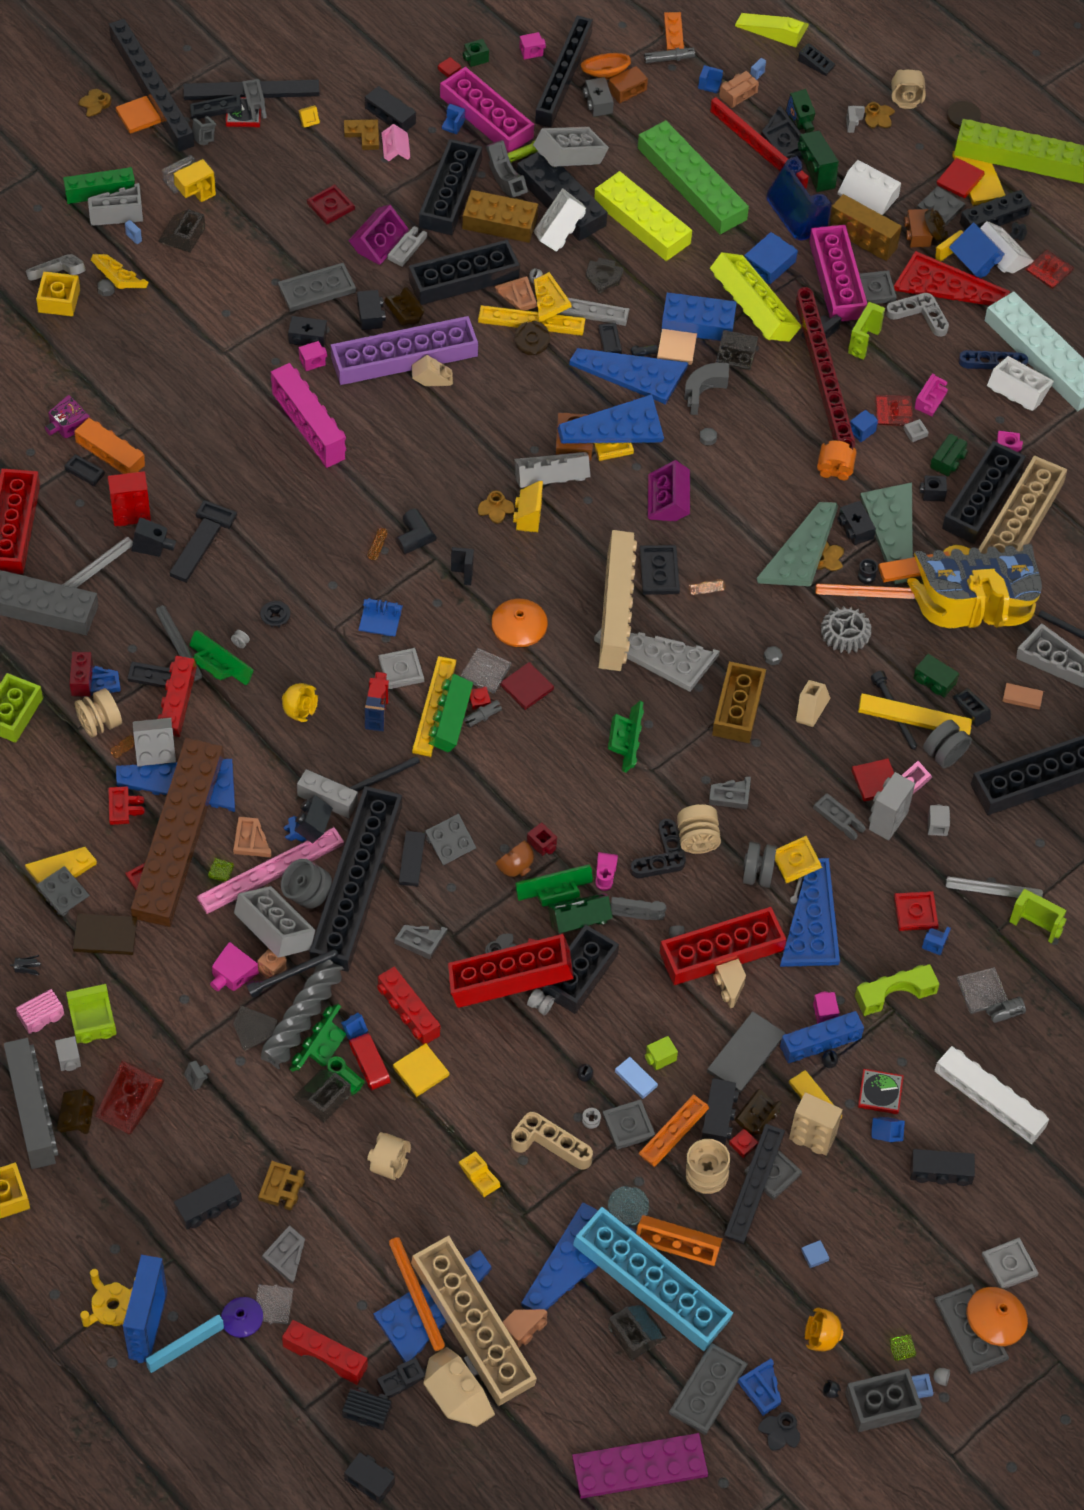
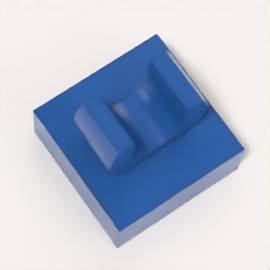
M293 816L288 819L289 825L284 827L285 831L290 832L285 838L289 841L297 839L303 842L307 839L294 831L297 817Z
M359 1013L351 1015L349 1019L341 1022L349 1040L361 1036L368 1031L364 1019Z

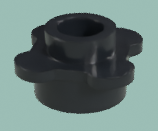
M1013 222L1010 236L1013 239H1019V241L1024 240L1027 235L1026 225Z

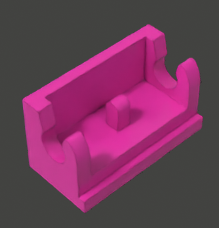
M932 373L916 399L915 409L933 416L948 392V389L944 387L948 383Z

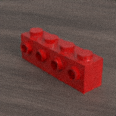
M176 656L175 661L171 662L170 673L172 674L171 678L166 681L165 689L167 694L166 697L163 696L161 702L163 711L162 714L158 715V719L171 718L173 736L176 737L181 735L197 669L195 659Z
M395 966L378 976V991L386 997L391 1008L397 1011L402 1022L411 1029L413 1036L422 1045L440 1036L439 1022Z

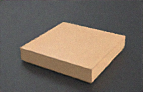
M662 329L657 359L688 362L689 365H692L697 334Z

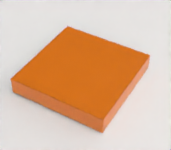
M147 96L116 107L117 114L130 134L161 123L160 116Z

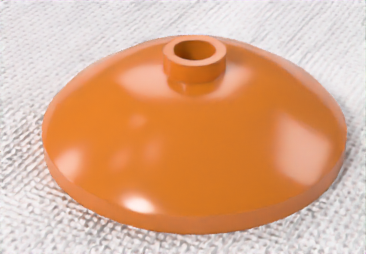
M622 53L600 54L584 60L581 63V69L588 75L597 78L605 77L608 80L627 69L631 64V58L629 55Z
M527 599L505 601L496 608L491 622L495 636L503 643L514 647H527L537 643L545 635L548 623L544 610L535 602Z
M998 1287L982 1288L975 1292L968 1302L966 1314L969 1325L975 1334L985 1342L996 1346H1008L1019 1341L1025 1334L1028 1325L1026 1310L1020 1300L1009 1291Z

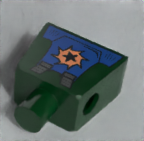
M803 89L790 93L785 110L786 114L798 130L804 129L805 133L812 132L815 129L813 125L815 110L807 90Z

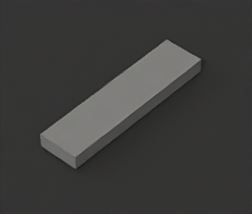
M568 298L572 307L558 313L626 326L629 308Z

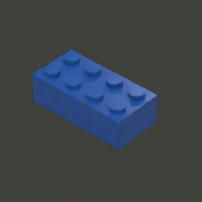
M667 292L662 329L696 333L697 338L731 342L737 302Z

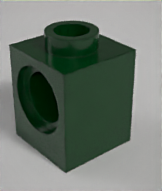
M483 39L464 44L463 59L465 62H468L470 67L489 62V49Z

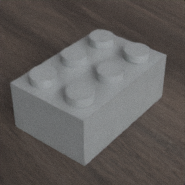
M896 772L891 778L888 777L883 784L884 789L882 792L878 791L873 799L875 803L871 808L872 814L868 820L870 821L869 830L888 841L908 814L915 787L914 782Z

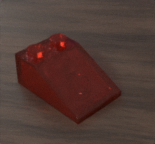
M121 1061L95 1117L131 1134L156 1099L164 1079L131 1062Z

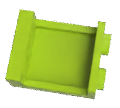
M868 302L852 330L849 354L861 359L866 357L869 341L867 333L869 331L879 335L885 312L884 307Z
M1024 888L1014 905L1009 922L1017 925L1021 917L1051 932L1048 942L1052 943L1055 938L1059 939L1063 932V926L1067 920L1064 916L1067 910Z
M106 984L66 992L77 1043H89L92 1040L108 1039L117 1035Z

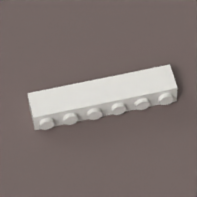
M951 1046L937 1062L935 1068L937 1074L1030 1144L1047 1127L1049 1118H1047L1044 1112L1035 1109L1028 1100L1019 1097L1009 1086H1004L993 1074H988L977 1062H972L961 1050H956Z

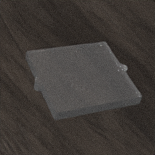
M278 1285L258 1286L256 1301L262 1308L263 1322H269V1324H288L293 1288L278 1287Z

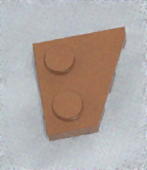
M527 276L495 286L496 292L516 309L526 311L537 307Z
M238 818L233 849L234 854L271 858V849L267 844L258 818Z

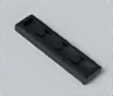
M205 518L203 519L169 572L170 577L187 583L221 529L220 524Z

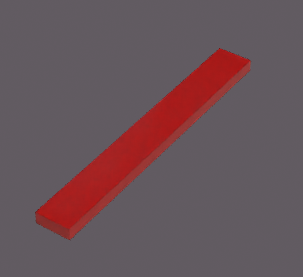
M717 97L712 99L710 109L712 114L802 191L807 188L808 175Z

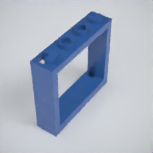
M141 1255L123 1323L129 1359L137 1360L138 1363L146 1362V1358L152 1355L167 1296L162 1258Z

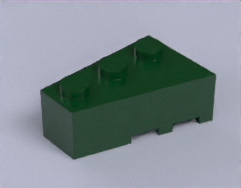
M820 131L800 134L798 149L802 154L816 192L835 189L839 161Z
M606 893L548 905L551 927L558 933L577 928L580 929L585 925L589 926L595 923L597 925L605 924L608 922L607 920L613 919L609 896Z

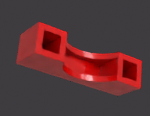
M292 1320L282 1337L284 1348L300 1356L309 1355L325 1362L340 1377L358 1385L368 1368L367 1357L295 1320Z

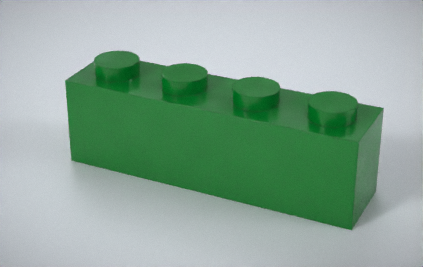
M132 167L63 177L67 204L85 202L90 197L107 192L113 194L119 192V189L123 187L125 190L133 188L135 184Z
M454 673L448 679L445 678L441 686L443 692L437 701L439 705L438 710L435 711L433 716L434 725L430 728L428 734L430 736L428 744L448 753L457 745L473 682Z

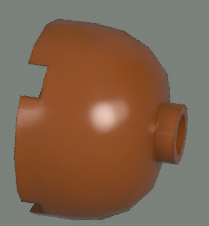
M524 840L495 864L508 877H515L519 874L523 877L531 871L530 866L534 861V853L530 845Z

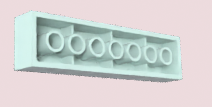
M1015 292L987 307L984 321L1016 352L1026 354L1028 364L1037 372L1054 380L1052 387L1077 411L1084 408V358Z

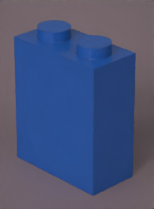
M974 222L949 247L972 273L980 279L985 277L990 272V269L995 264H998L1005 255Z
M770 232L747 252L744 257L761 278L770 285L796 262L798 250L779 236Z

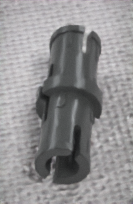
M494 700V702L484 707L480 706L477 708V711L464 717V722L469 721L465 724L470 728L482 720H488L489 716L502 711V707L497 706L500 703Z

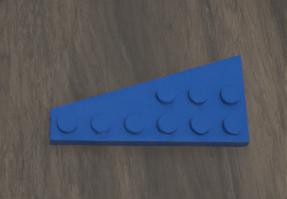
M577 348L569 362V365L641 395L648 396L652 394L653 400L665 405L689 364L688 362Z
M652 394L559 424L557 428L561 443H655L664 440Z
M818 858L822 868L804 876L780 967L839 965L840 963L829 858Z
M480 1250L464 1259L478 1283L491 1270V1265ZM422 1284L420 1287L440 1330L446 1323V1320L428 1290ZM410 1292L373 1314V1317L404 1363L414 1359L430 1340Z

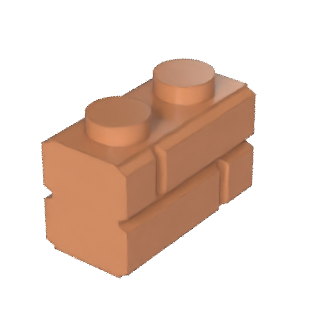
M745 71L742 74L735 75L729 82H723L720 86L719 96L727 105L733 108L758 93L759 83L750 73Z

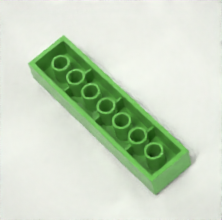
M666 120L639 134L638 149L719 235L747 220L749 206Z

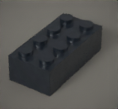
M587 925L583 927L569 946L574 979L542 987L545 996H552L555 998V1003L574 1014L577 1013L616 959L619 950L617 942Z

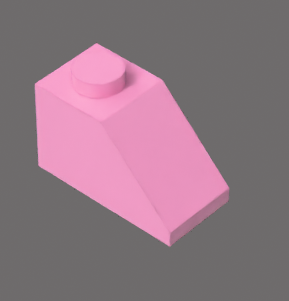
M919 761L901 775L915 783L913 793L932 779L931 774Z

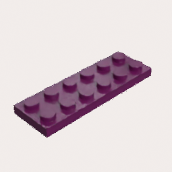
M699 1433L572 1455L580 1499L708 1477Z

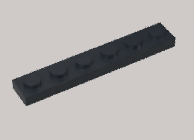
M765 1124L724 1238L745 1244L785 1135V1130Z

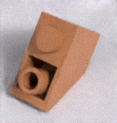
M545 1309L514 1310L503 1321L504 1326L518 1348L522 1344L527 1345L533 1338V1334L537 1330L541 1331L546 1326L548 1312Z

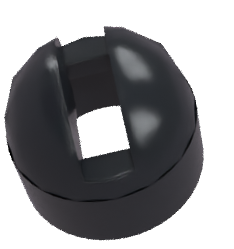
M832 1050L825 1052L822 1057V1064L827 1068H834L838 1064L839 1058L837 1053Z
M585 1063L580 1065L577 1070V1077L585 1082L591 1080L593 1077L592 1066ZM584 1069H587L586 1074L583 1075Z
M828 1380L823 1387V1395L828 1398L838 1397L837 1392L838 1390L841 1391L840 1385L835 1381Z

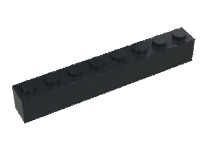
M576 16L536 108L535 124L552 127L591 37L593 19Z

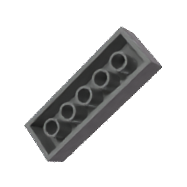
M0 570V615L87 636L99 606L97 593Z
M28 1038L4 1043L31 1169L56 1164L54 1156L58 1155L34 1044L29 1045Z

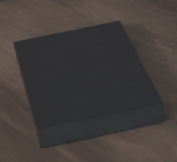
M640 546L643 595L680 594L677 546Z

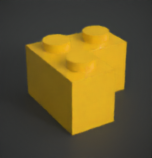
M204 159L173 173L174 185L185 198L194 194L200 202H203L216 195L214 171Z

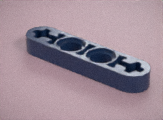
M966 350L960 353L958 362L963 368L994 369L1000 363L998 361L1000 358L1005 359L1009 356L1016 361L1020 360L1022 364L1027 366L1028 357L1026 354L1019 352ZM987 358L989 362L985 363L982 362L980 359Z

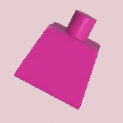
M229 942L212 966V973L215 979L210 985L216 991H220L224 986L235 991L259 973L258 963Z

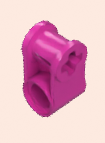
M598 853L595 885L599 890L607 891L612 888L618 855Z

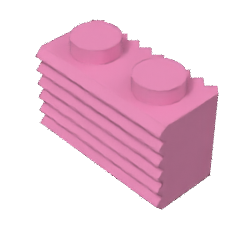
M52 989L16 1007L17 1016L29 1034L42 1030L50 1022H57L64 1015L63 1006Z

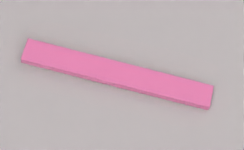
M334 827L324 832L313 844L310 841H306L198 895L197 900L206 914L236 900L239 893L256 890L282 877L292 862L298 859L313 861L343 846L344 841Z

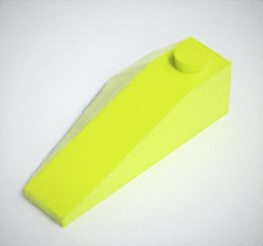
M741 13L735 26L796 48L809 23L790 17Z

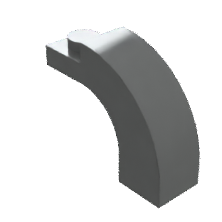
M500 140L487 145L486 148L490 158L488 163L502 191L512 198L527 193L528 189L524 176L517 174L513 169L504 141Z
M729 363L707 364L698 368L690 375L686 382L684 400H688L687 407H691V415H698L699 396L703 391L710 388H727Z

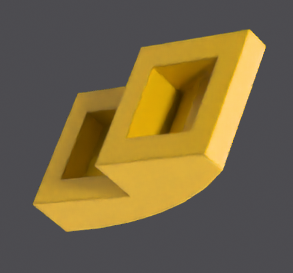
M476 1151L459 1161L462 1170L483 1197L501 1187L498 1179L489 1171L487 1163Z

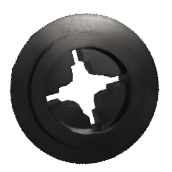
M280 601L268 602L261 609V619L265 625L268 624L271 628L273 626L280 628L282 624H286L288 619H290V609L285 603ZM272 613H274V614L279 613V617H277V616L272 617Z

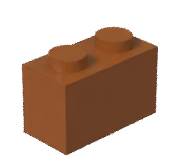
M635 66L610 78L608 87L611 95L620 104L646 91L648 78Z
M929 209L908 210L907 217H904V227H907L906 240H909L910 247H931L933 236L925 221V212Z

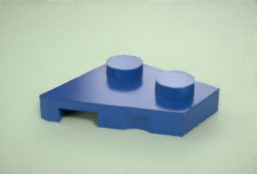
M98 666L93 668L91 696L103 688H106L110 693L121 691L118 671L105 670Z
M772 1359L767 1360L738 1379V1384L763 1416L781 1403Z

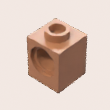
M270 949L258 960L259 973L267 978L287 969L286 957L278 958Z

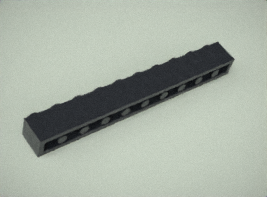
M121 19L109 23L112 42L142 92L148 97L160 116L161 123L178 152L194 147L193 131L126 20Z

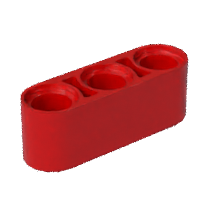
M366 1033L350 1039L351 1050L370 1090L391 1083L387 1069L370 1034Z

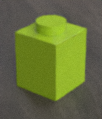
M666 1036L647 1045L645 1059L656 1071L677 1061L678 1051L669 1036Z

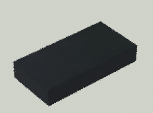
M616 323L599 324L598 330L603 352L622 354Z
M76 454L64 466L66 471L92 486H95L105 475V470Z
M204 500L196 512V517L208 519L220 524L221 527L230 529L237 517V512Z

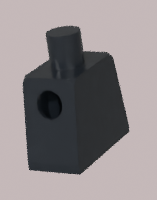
M140 517L134 533L131 551L159 557L162 554L163 548L174 551L176 540L166 538L168 531L166 527Z

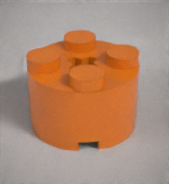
M829 441L827 445L823 443L820 448L817 465L820 476L824 478L835 476L843 481L848 480L854 470L856 449L853 447L852 450L849 448L850 444L842 441Z

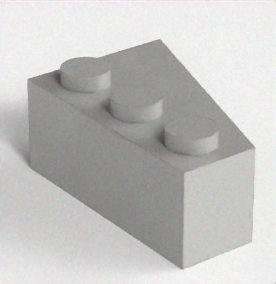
M139 183L134 184V187L125 190L123 187L119 189V192L113 194L107 192L88 198L91 226L125 223L128 220L132 222L143 221Z

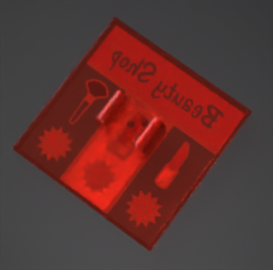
M1049 250L1042 253L1026 268L1027 272L1052 289L1074 270V267Z
M876 395L877 425L904 426L913 422L912 397Z

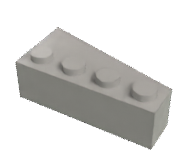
M586 452L514 459L516 481L520 488L530 486L538 481H543V484L563 483L574 479L575 481H583L590 477L589 455Z
M1041 623L1018 647L1016 659L1084 688V654Z

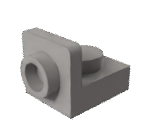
M848 106L846 114L847 133H854L855 126H858L859 120H863L864 106Z

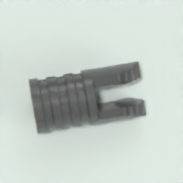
M1019 996L987 1007L986 1013L996 1023L1025 1014L1026 1008L1023 999Z

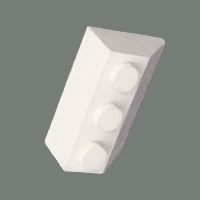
M857 160L848 170L837 194L840 196L844 194L883 215L899 197L901 182Z
M562 188L533 232L539 241L557 252L559 248L564 246L568 234L574 231L577 221L583 218L586 207Z
M987 221L984 223L981 229L1005 253L997 265L1002 272L1005 273L1007 271L1013 274L1033 263L1034 260L1002 227Z
M1007 356L993 369L987 386L992 388L994 392L1001 393L1009 400L1016 401L1024 408L1033 411L1040 405L1054 380Z

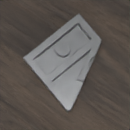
M745 777L744 781L735 782L731 780L726 783L711 785L709 805L747 809L751 777Z
M404 925L396 936L394 944L430 959L447 934V928L441 927V930H429V926L415 927Z
M289 1225L261 1258L292 1284L295 1280L305 1238Z

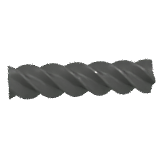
M331 960L316 966L313 975L307 979L303 990L298 993L293 1005L289 1007L284 1014L283 1020L274 1029L272 1037L265 1042L261 1052L262 1060L280 1069L279 1064L290 1059V1048L299 1045L301 1042L300 1032L311 1028L310 1017L319 1014L322 1010L321 1001L331 997V985L341 982L342 975L340 971L344 969L342 966L334 964Z

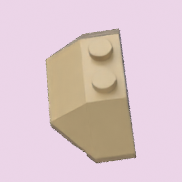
M446 1347L429 1358L423 1385L448 1419L478 1427L495 1416L483 1388L458 1354Z

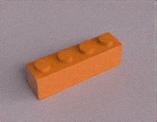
M88 418L74 431L76 443L122 474L138 472L145 466L144 454L141 450L135 449L126 440L120 439L114 432L108 431L97 421Z
M642 1215L636 1232L640 1238L655 1249L715 1266L723 1238Z

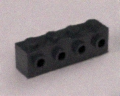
M1022 190L1011 192L1003 197H997L992 201L981 203L976 207L962 211L960 224L964 230L973 222L980 228L986 221L1002 226L1028 216L1031 202Z

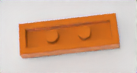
M664 12L667 51L675 50V48L684 49L681 12Z

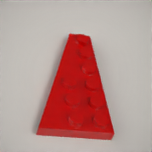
M915 251L894 285V290L918 295L930 293L933 297L989 306L1010 294L1009 290Z

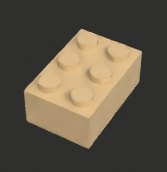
M805 1092L795 1111L789 1139L797 1145H804L817 1154L827 1156L836 1137L843 1109Z

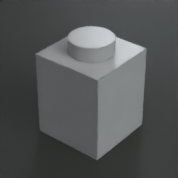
M940 804L930 805L928 812V835L947 836L950 827L949 806Z
M75 1036L56 1040L55 1045L61 1071H72L77 1067H81Z

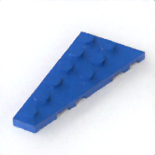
M223 759L209 805L214 808H227L229 811L235 812L232 759ZM177 762L145 766H116L117 786L128 787V789L136 791H150L155 795H167Z
M585 1203L581 1204L521 1302L522 1307L527 1310H547L563 1294L570 1291L576 1283L599 1267L573 1246L576 1235L598 1210ZM628 1227L630 1230H632V1231L636 1234V1232H637L636 1230H634V1229Z

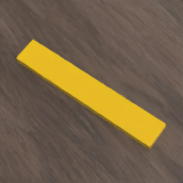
M481 305L478 323L518 328L524 322H540L539 312ZM554 315L540 323L545 325L549 332L583 336L585 318Z
M440 656L437 658L412 750L414 754L432 756L434 746L428 744L430 740L428 734L430 728L434 725L433 716L435 711L438 710L439 705L437 701L443 692V689H441L442 683L445 678L448 679L454 673L456 667L455 659Z
M863 693L860 696L859 713L935 730L947 720H953L960 727L959 731H965L970 736L972 723L970 718Z

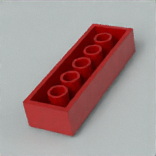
M1 469V571L24 574L40 489L38 471Z
M768 907L663 940L660 944L659 953L675 986L713 974L716 971V966L739 959L740 963L744 964L782 952L785 949L786 937L772 907Z
M564 934L448 963L450 990L457 1008L574 979L570 948Z

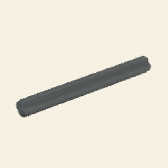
M164 605L157 607L156 613L178 654L182 657L193 658ZM198 666L194 681L202 678V673Z

